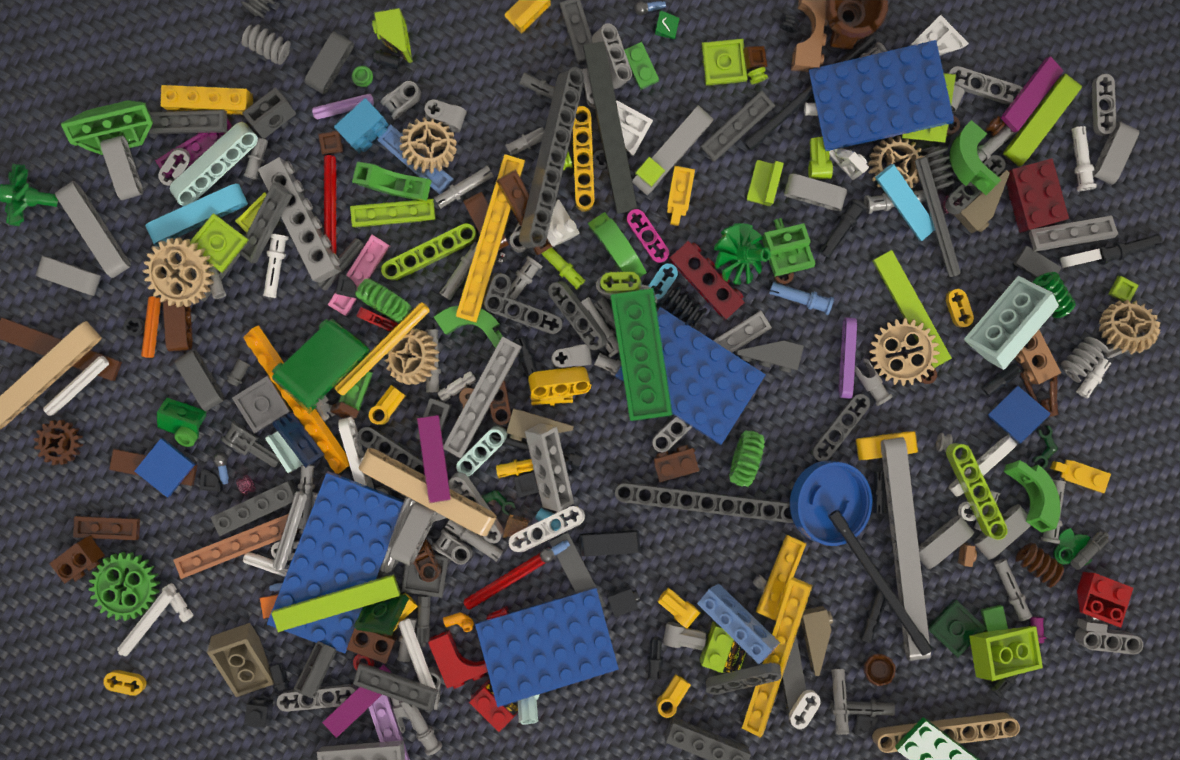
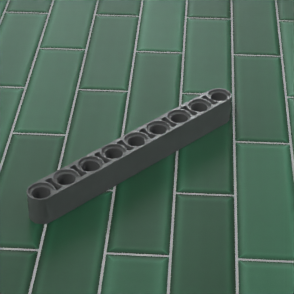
M578 67L565 70L557 77L519 236L520 243L524 248L529 249L543 246L547 240L584 83V74Z
M620 482L614 489L616 498L625 503L793 523L792 516H784V510L790 507V502L632 482ZM621 487H628L630 489L629 495L626 497L619 496V489ZM643 489L650 491V496L646 500L639 498V492ZM669 492L671 495L670 500L661 502V493ZM685 494L691 496V501L687 505H683L680 502L681 497ZM704 497L711 498L710 506L702 507L701 501ZM726 499L732 502V506L728 510L722 509V502ZM746 502L752 503V509L749 512H743L742 509ZM766 505H772L773 507L769 515L763 513Z

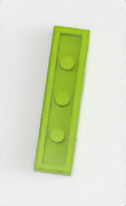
M434 199L350 206L353 228L436 220Z

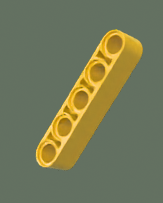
M579 106L576 116L580 113L585 114L587 120L579 122L575 117L573 125L575 203L580 211L586 212L594 206L592 127L589 109L585 106ZM580 134H585L588 140L585 143H580L576 138ZM580 155H586L589 161L586 164H581L577 158ZM585 175L589 177L590 182L587 185H582L578 182L579 177ZM587 196L591 202L588 206H582L579 203V199Z

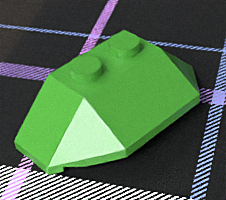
M127 100L86 110L62 122L61 126L70 144L78 145L86 150L103 155L100 145L101 141L123 135L127 140L129 148L142 145L153 121L145 103Z

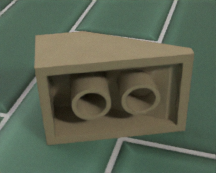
M251 623L211 636L207 653L235 697L274 684L260 638Z

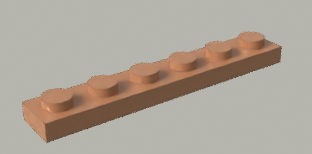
M288 514L174 559L173 561L180 578L183 579L280 540Z

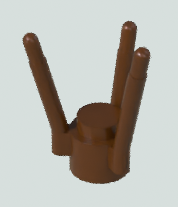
M1022 372L1021 376L1030 396L1038 402L1030 383L1025 379ZM1057 375L1053 377V381H1050V398L1041 399L1040 404L1051 413L1049 417L1059 415Z

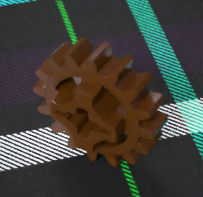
M51 420L49 424H43L44 430L36 431L40 435L39 438H34V441L38 442L34 449H40L41 451L37 456H45L44 462L52 461V465H59V463L63 465L67 464L68 461H74L73 455L81 453L77 448L83 446L78 441L83 436H77L76 434L79 428L72 429L73 423L68 422L65 424V420H58V422ZM57 428H58V429H62V430H64L65 432H64V433H61L59 430H56V429H57ZM56 452L58 455L61 454V456H56L52 453Z

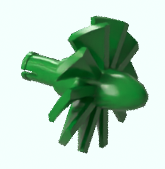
M12 164V173L9 172L8 174L9 184H0V202L6 203V223L14 226H20V223L24 221L23 210L27 206L34 207L36 204L57 207L58 204L55 194L38 192L37 189L29 187V184L26 183L28 169H25V165Z
M736 223L722 230L721 234L723 237L716 243L714 250L720 251L715 262L716 269L731 262L730 266L722 270L723 280L728 281L732 270L736 267V276L733 283L740 285L741 272L744 268L746 284H749L753 279V273L750 270L749 264H752L758 274H760L762 271L761 261L767 262L770 259V250L763 248L759 242L763 237L752 229V225Z

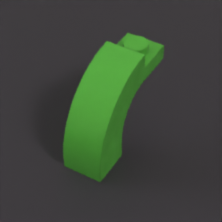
M971 120L954 139L950 148V162L956 176L965 186L971 182L987 195L1001 179L981 162L977 153V146L987 133Z
M357 162L352 182L385 194L411 200L427 201L432 180L399 174L374 164Z
M605 212L588 223L590 229L606 248L620 272H635L639 277L647 273L624 234Z
M459 306L450 307L434 316L446 335H449L461 326L475 325L485 332L495 348L503 336L499 330L494 331V328L499 326L500 323L483 309L480 310L477 323L456 317Z
M1021 460L1007 464L1003 472L1018 481L1026 489L1030 498V510L1026 522L1041 533L1056 529L1060 518L1061 506L1057 488L1048 473L1039 465L1029 467L1027 463Z

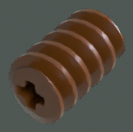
M1035 543L1025 545L1016 555L1015 561L1019 562L1022 560L1021 566H1028L1027 571L1030 573L1034 571V577H1040L1041 582L1047 581L1046 585L1049 588L1056 585L1063 575V565L1057 563V560L1051 558L1048 553H1044V550L1038 548Z

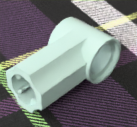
M540 694L518 701L519 723L528 725L538 722L537 699Z

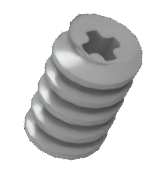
M257 24L254 28L252 25H249L242 36V45L249 47L252 51H256L259 55H264L266 59H271L275 64H283L289 54L291 42L286 41L283 45V37L280 36L275 40L276 33L272 32L268 36L269 30L267 28L261 32L260 24Z
M1085 337L1084 343H1080L1078 348L1074 349L1072 354L1067 356V361H1062L1061 367L1072 380L1080 383L1081 380L1078 375L1086 377L1087 374L1084 369L1092 371L1093 368L1090 363L1097 365L1096 357L1103 359L1104 355L1101 351L1109 353V349L1101 341L1093 337Z

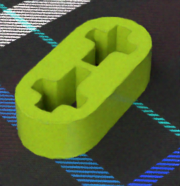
M609 272L604 274L600 281L604 291L611 294L637 291L641 288L642 284L640 277L635 272ZM611 278L614 282H619L616 284H612L611 288H609L608 285L605 284L609 282V279ZM630 278H633L637 283H633V287H630L627 283L623 282H629Z

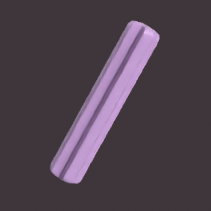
M365 94L313 107V116L315 119H321L349 112L364 98L374 105L373 96Z

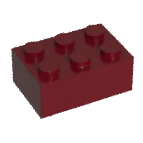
M1053 158L1008 171L1010 174L1006 186L1019 233L1069 219Z

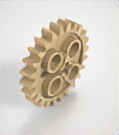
M171 238L167 239V243L165 241L159 242L160 247H152L154 253L147 254L151 260L144 262V264L149 266V269L143 270L144 273L149 274V277L144 280L151 281L152 284L148 289L156 290L153 294L154 297L161 295L160 302L168 300V306L176 303L177 307H181L183 304L185 307L191 305V302L196 304L199 302V299L205 298L204 292L211 291L207 285L214 283V281L209 279V276L215 275L214 272L209 271V268L214 265L207 264L206 261L210 256L204 257L202 255L205 251L204 248L197 250L198 243L190 245V239L182 242V238H175V241ZM177 252L182 257L181 262H178L176 259ZM162 267L167 270L166 277L162 274ZM192 268L197 272L196 278L191 275ZM177 283L181 284L182 292L178 291Z
M906 318L903 319L902 324L895 319L894 326L887 322L888 329L885 330L880 327L882 334L874 335L878 341L871 342L876 347L870 350V353L875 354L870 360L877 361L874 369L881 368L879 376L887 374L885 381L892 377L894 385H896L898 380H901L902 386H905L906 380H909L910 384L913 385L915 378L922 382L921 375L929 377L927 369L934 370L931 363H938V360L933 358L934 355L940 354L939 351L934 350V347H937L939 343H932L936 336H928L927 334L931 329L922 330L924 325L922 322L915 326L916 321L914 319L910 324H908ZM910 334L918 336V341L914 345H909L906 342L907 336ZM889 339L897 341V347L893 350L885 347L886 341ZM919 346L923 347L922 350L908 352L907 357L899 354L886 358V354L902 351L901 347H905L907 350ZM915 354H920L923 357V361L919 365H914L911 362ZM894 359L902 361V366L898 370L890 367Z

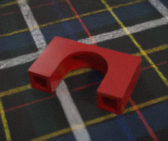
M506 606L489 613L486 619L510 613L508 607ZM450 630L429 639V646L447 688L452 686L454 689L459 688L465 684V681L469 679L473 681L484 677V673L488 672L485 660L471 661L460 654Z

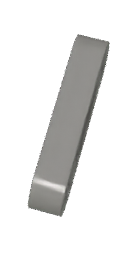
M1102 74L1092 82L1093 130L1099 136L1108 135L1116 128L1115 80L1109 74ZM1103 81V83H1107V87L1104 88L1099 83ZM1101 100H1106L1109 104L1106 111L1102 110L1099 106ZM1104 122V124L1108 125V128L1101 127V123Z

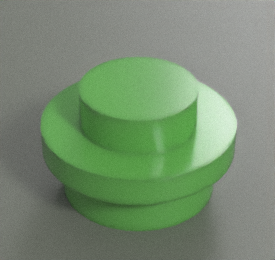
M358 66L352 72V80L359 87H367L373 81V73L366 66Z

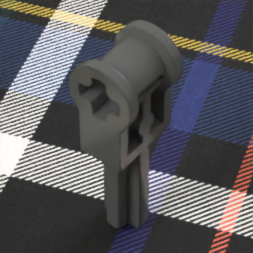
M232 421L231 428L221 438V441L243 455L246 456L250 452L272 467H276L280 462L275 453L257 442L259 439L257 435L235 421Z

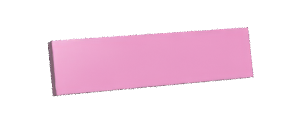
M374 235L370 236L346 275L353 280L357 288L364 279L372 277L389 250L390 245ZM335 292L328 305L347 316L357 299L337 295Z

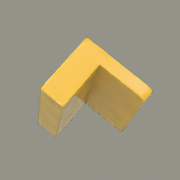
M518 0L505 13V18L522 34L551 6V0Z

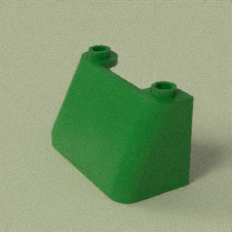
M325 319L318 326L319 331L284 364L279 363L272 370L274 373L272 379L309 414L317 407L316 404L323 400L324 396L358 364V361H362L370 353V349L334 319Z

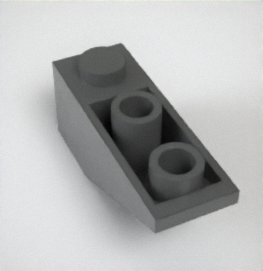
M779 341L736 350L734 354L745 362L751 363L752 359L759 361L760 366L771 368V365L779 366V371L791 373V370H798L804 346L787 341Z

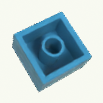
M364 98L334 127L360 153L361 151H367L372 146L371 142L377 137L380 138L388 130L389 124L375 107Z

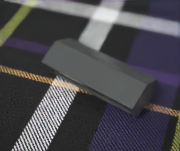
M318 641L293 690L307 697L315 698L337 652L336 649Z

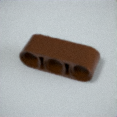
M482 191L463 201L480 234L489 207ZM504 234L499 250L509 245Z
M168 300L164 301V328L167 350L169 352L191 350L193 346L191 306L185 307L183 304V306L177 307L176 303L168 306Z
M505 379L499 388L504 393L503 398L500 401L493 399L490 405L493 421L499 425L508 423L512 415ZM503 409L507 412L508 417L505 421H500L497 418L496 413L498 410Z

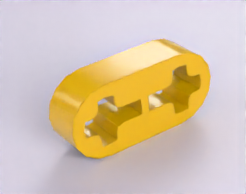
M961 289L949 291L945 299L954 325L960 328L970 326L973 323L974 316L966 293ZM955 295H960L961 299L958 300V303L952 301ZM961 313L962 315H967V319L964 322L959 321Z
M114 670L105 676L104 686L110 691L137 695L145 689L146 679L139 674ZM116 676V680L121 682L114 685V681L111 678ZM137 681L136 684L140 686L134 689V685L128 683Z

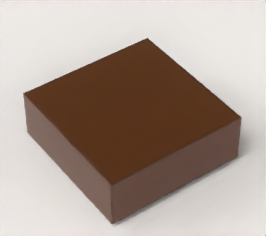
M750 46L743 49L746 69L766 68L768 66L764 46Z
M338 131L318 134L323 156L344 152L341 134Z
M343 402L332 405L330 409L331 413L342 418H357L359 412Z

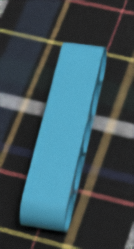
M233 184L147 223L145 227L153 244L157 246L161 241L167 243V239L178 238L202 227L213 213L221 218L248 205V202L240 185Z

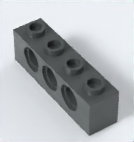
M292 479L210 518L219 536H222L292 503L295 493L299 490Z
M673 716L664 733L667 744L707 760H749L751 757L747 746Z

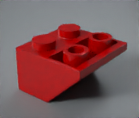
M1083 572L1077 588L1080 613L1121 628L1133 587L1096 573Z

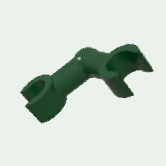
M1045 425L1047 429L1045 435L1042 434L1040 429L1036 430L1037 435L1044 439L1047 448L1041 455H1036L1032 459V462L1036 463L1041 458L1043 463L1040 466L1043 469L1047 467L1048 459L1058 450L1051 436L1053 430L1049 425Z
M493 490L482 496L486 503L496 500L502 506V511L506 515H509V512L505 509L506 505L510 504L513 508H516L515 503L510 500L507 501L498 490Z

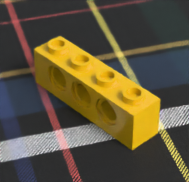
M161 85V107L167 111L225 110L227 115H243L242 113L253 105V94L247 89Z

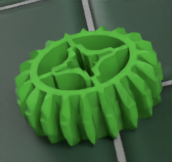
M364 279L355 293L362 302L398 323L411 310L409 303L370 279Z
M745 430L739 438L729 474L730 481L736 485L748 487L755 479L762 460L765 442L763 435L758 434V432Z

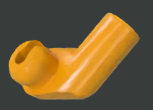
M462 612L443 617L445 627L457 624L463 628L464 632H470L473 629V620Z

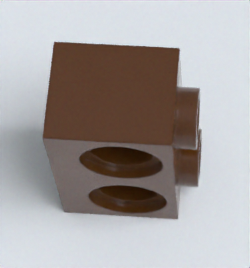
M89 535L49 564L65 584L71 579L76 582L86 575L84 570L91 571L100 564L98 560L105 556V554Z
M354 628L347 650L386 664L398 636L394 632L392 635L360 631ZM359 633H365L368 636V641H362L359 638ZM378 641H386L388 648H381Z

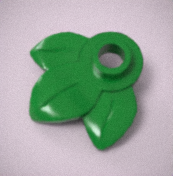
M1071 528L1064 530L1058 538L1060 544L1054 549V559L1060 564H1069L1087 545L1090 537L1082 534L1074 535ZM1065 550V556L1061 557V552ZM1091 558V559L1089 560V562L1086 563L1084 566H1086V565H1088L1089 563H1091V562H1092V558Z

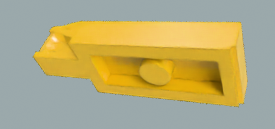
M674 166L667 204V213L672 214L670 225L678 226L681 215L686 216L695 169Z
M1065 460L1064 464L1052 461L1050 469L1061 472L1060 477L1063 480L1101 493H1105L1111 476L1110 473L1072 460Z

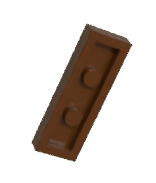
M74 516V538H86L90 535L96 539H139L140 518Z

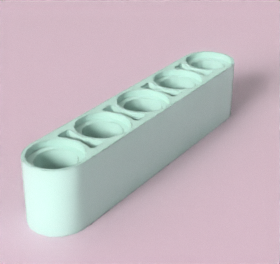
M244 122L235 124L172 182L170 192L178 203L186 206L204 194L257 144L258 138L256 134Z

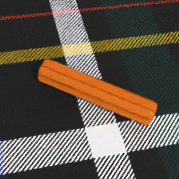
M149 296L141 352L142 357L153 358L155 354L161 306L160 297Z

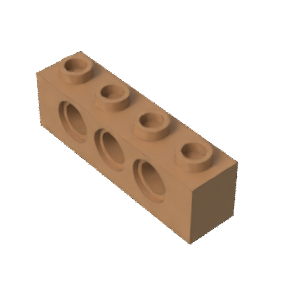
M1040 330L1028 341V346L1026 348L1023 347L1015 356V360L1024 369L1023 375L1025 379L1031 384H1041L1061 373ZM1034 356H1036L1038 359V363L1036 366L1032 364V358Z

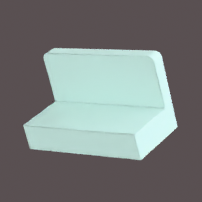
M278 431L273 435L265 437L288 473L295 471L303 465Z

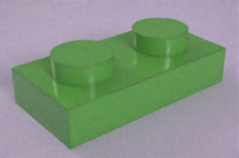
M642 42L624 50L640 90L659 82L657 73Z
M368 371L345 395H341L339 403L343 402L359 411L373 372Z

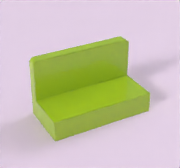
M760 160L756 161L747 201L771 206L774 203L784 163L775 161L772 164Z

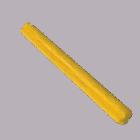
M422 302L419 303L335 386V390L339 394L345 395L430 311L428 306Z

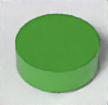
M180 427L174 435L176 441L185 447L193 446L198 438L197 434L187 427Z

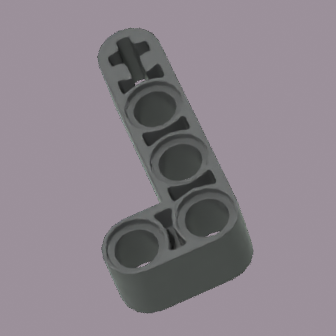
M497 272L490 277L483 300L485 309L491 313L550 334L558 333L561 330L562 320L558 316L507 297L511 286L510 278L507 275ZM498 277L505 279V285L502 288L495 286V280ZM491 297H496L498 299L497 306L490 308L488 300ZM511 304H516L517 312L509 315L508 307ZM535 311L537 314L536 319L529 322L527 320L528 313ZM543 318L548 321L553 320L555 326H549L542 322Z

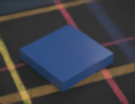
M1017 386L988 414V417L1021 444L1051 413Z
M161 438L134 472L163 495L170 497L196 464L164 438Z

